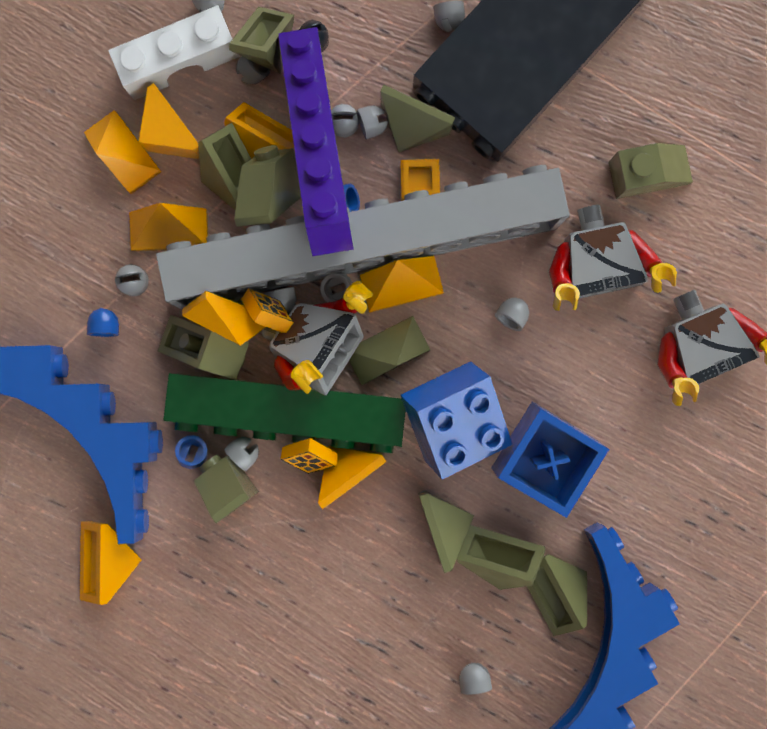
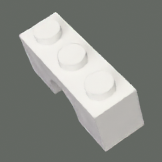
M218 5L108 50L123 87L134 100L146 96L147 87L153 83L159 90L168 87V77L182 68L199 65L203 67L204 71H207L240 57L238 54L229 51V43L232 37Z

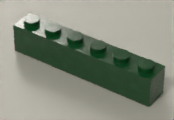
M169 373L163 421L175 422L174 430L198 432V426L205 425L214 426L213 434L237 436V430L242 429L253 431L252 438L276 440V434L279 433L292 435V443L309 438L313 440L315 438L331 439V447L354 449L355 442L370 443V451L393 453L394 446L402 447L406 410L401 398L329 391L327 395H323L315 389H311L306 394L303 390H289L282 385Z

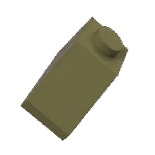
M655 143L620 150L608 162L616 199L693 183L685 145Z
M276 145L260 148L254 152L255 157L241 167L234 218L236 226L272 223L301 198L294 148L278 150Z
M170 315L157 351L198 369L236 380L240 368L244 364L249 343L245 342L240 346L201 325Z
M218 454L213 456L199 467L202 475L194 480L204 504L215 523L227 517L259 492L246 473L229 456H225L223 459Z

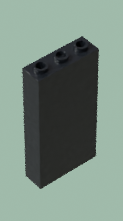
M481 0L414 74L413 88L416 89L414 94L421 102L429 106L434 105L438 110L455 117L452 130L456 133L463 131L473 140L471 144L481 156L486 159L492 157L495 161L499 162L645 0Z

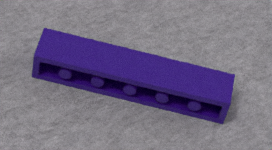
M318 28L278 33L305 228L312 257L354 250Z

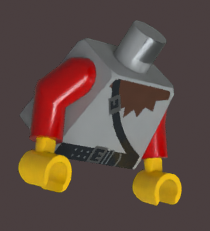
M592 205L577 210L582 231L570 233L564 239V243L557 247L549 269L551 284L555 293L553 308L556 311H560L561 300L571 302L572 309L576 310L580 298L637 287L648 282L647 276L652 278L651 287L656 293L662 292L661 279L670 281L674 287L676 286L677 278L676 268L671 264L663 263L653 249L635 231L628 230L624 222L605 226L600 205Z
M360 281L349 285L344 292L343 298L338 301L314 305L303 303L295 305L289 314L294 323L287 333H281L268 327L263 329V337L271 340L269 348L275 357L274 368L287 389L303 390L304 393L308 394L312 387L323 395L328 394L364 338L355 313H365L367 304L364 301L372 297L373 293Z
M696 290L673 299L682 320L664 328L665 335L660 341L657 365L668 386L674 389L672 394L674 405H682L683 396L681 393L684 392L691 395L692 401L696 402L699 393L698 384L759 358L758 352L764 351V362L767 365V332L754 321L736 309L728 308L724 303L704 310Z

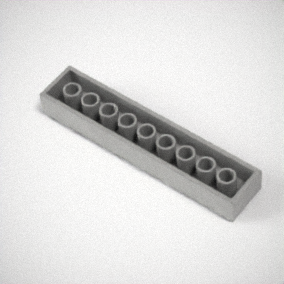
M537 165L523 170V175L508 178L506 173H500L484 178V184L468 187L467 182H457L445 186L444 192L429 195L427 190H420L406 194L404 201L389 204L388 199H377L365 203V209L352 212L347 207L354 250L312 257L304 216L287 219L285 221L286 226L270 229L269 224L251 226L246 229L247 234L231 237L230 233L213 234L206 237L207 243L191 246L190 241L171 243L166 246L167 251L156 253L165 300L183 309L205 291L229 300L237 296H243L248 288L262 293L323 280L330 274L343 273L347 275L375 269L400 259L436 256L557 230L570 216L560 169L547 170L546 165Z

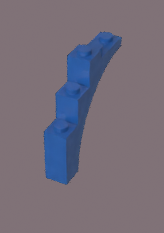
M52 345L0 347V394L17 398L45 412L74 436L90 455L105 482L115 513L118 544H134L142 540L143 533H147L149 528L148 510L143 509V493H147L148 473L147 470H142V463L157 461V453H162L163 435L161 430H157V422L110 423V415H114L116 409V399L114 392H110V385H64L63 378L68 375L69 363L66 354H63L62 347Z
M596 522L584 529L597 558L603 584L604 624L600 649L590 676L574 703L549 729H634L636 726L623 704L658 685L652 673L657 666L647 649L640 647L680 624L673 613L678 610V606L666 588L660 590V588L650 582L640 587L639 585L644 583V579L632 561L627 564L620 553L624 545L613 527L607 529L604 525Z

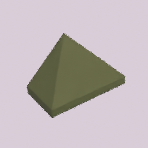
M258 7L229 43V51L281 74L283 63L278 33L292 31L294 15Z
M383 85L380 91L381 105L385 111L384 114L399 153L450 135L455 117L389 86Z
M230 123L198 142L201 182L236 210L241 167L251 160V157L234 125Z
M411 316L360 342L349 361L361 385H364L430 351V348L414 316Z
M427 491L419 492L418 495L444 573L452 571L474 515Z
M470 525L458 554L457 562L499 590L533 586L546 549L542 545Z
M552 555L543 556L533 586H527L549 629L553 636L584 629L587 626V571Z

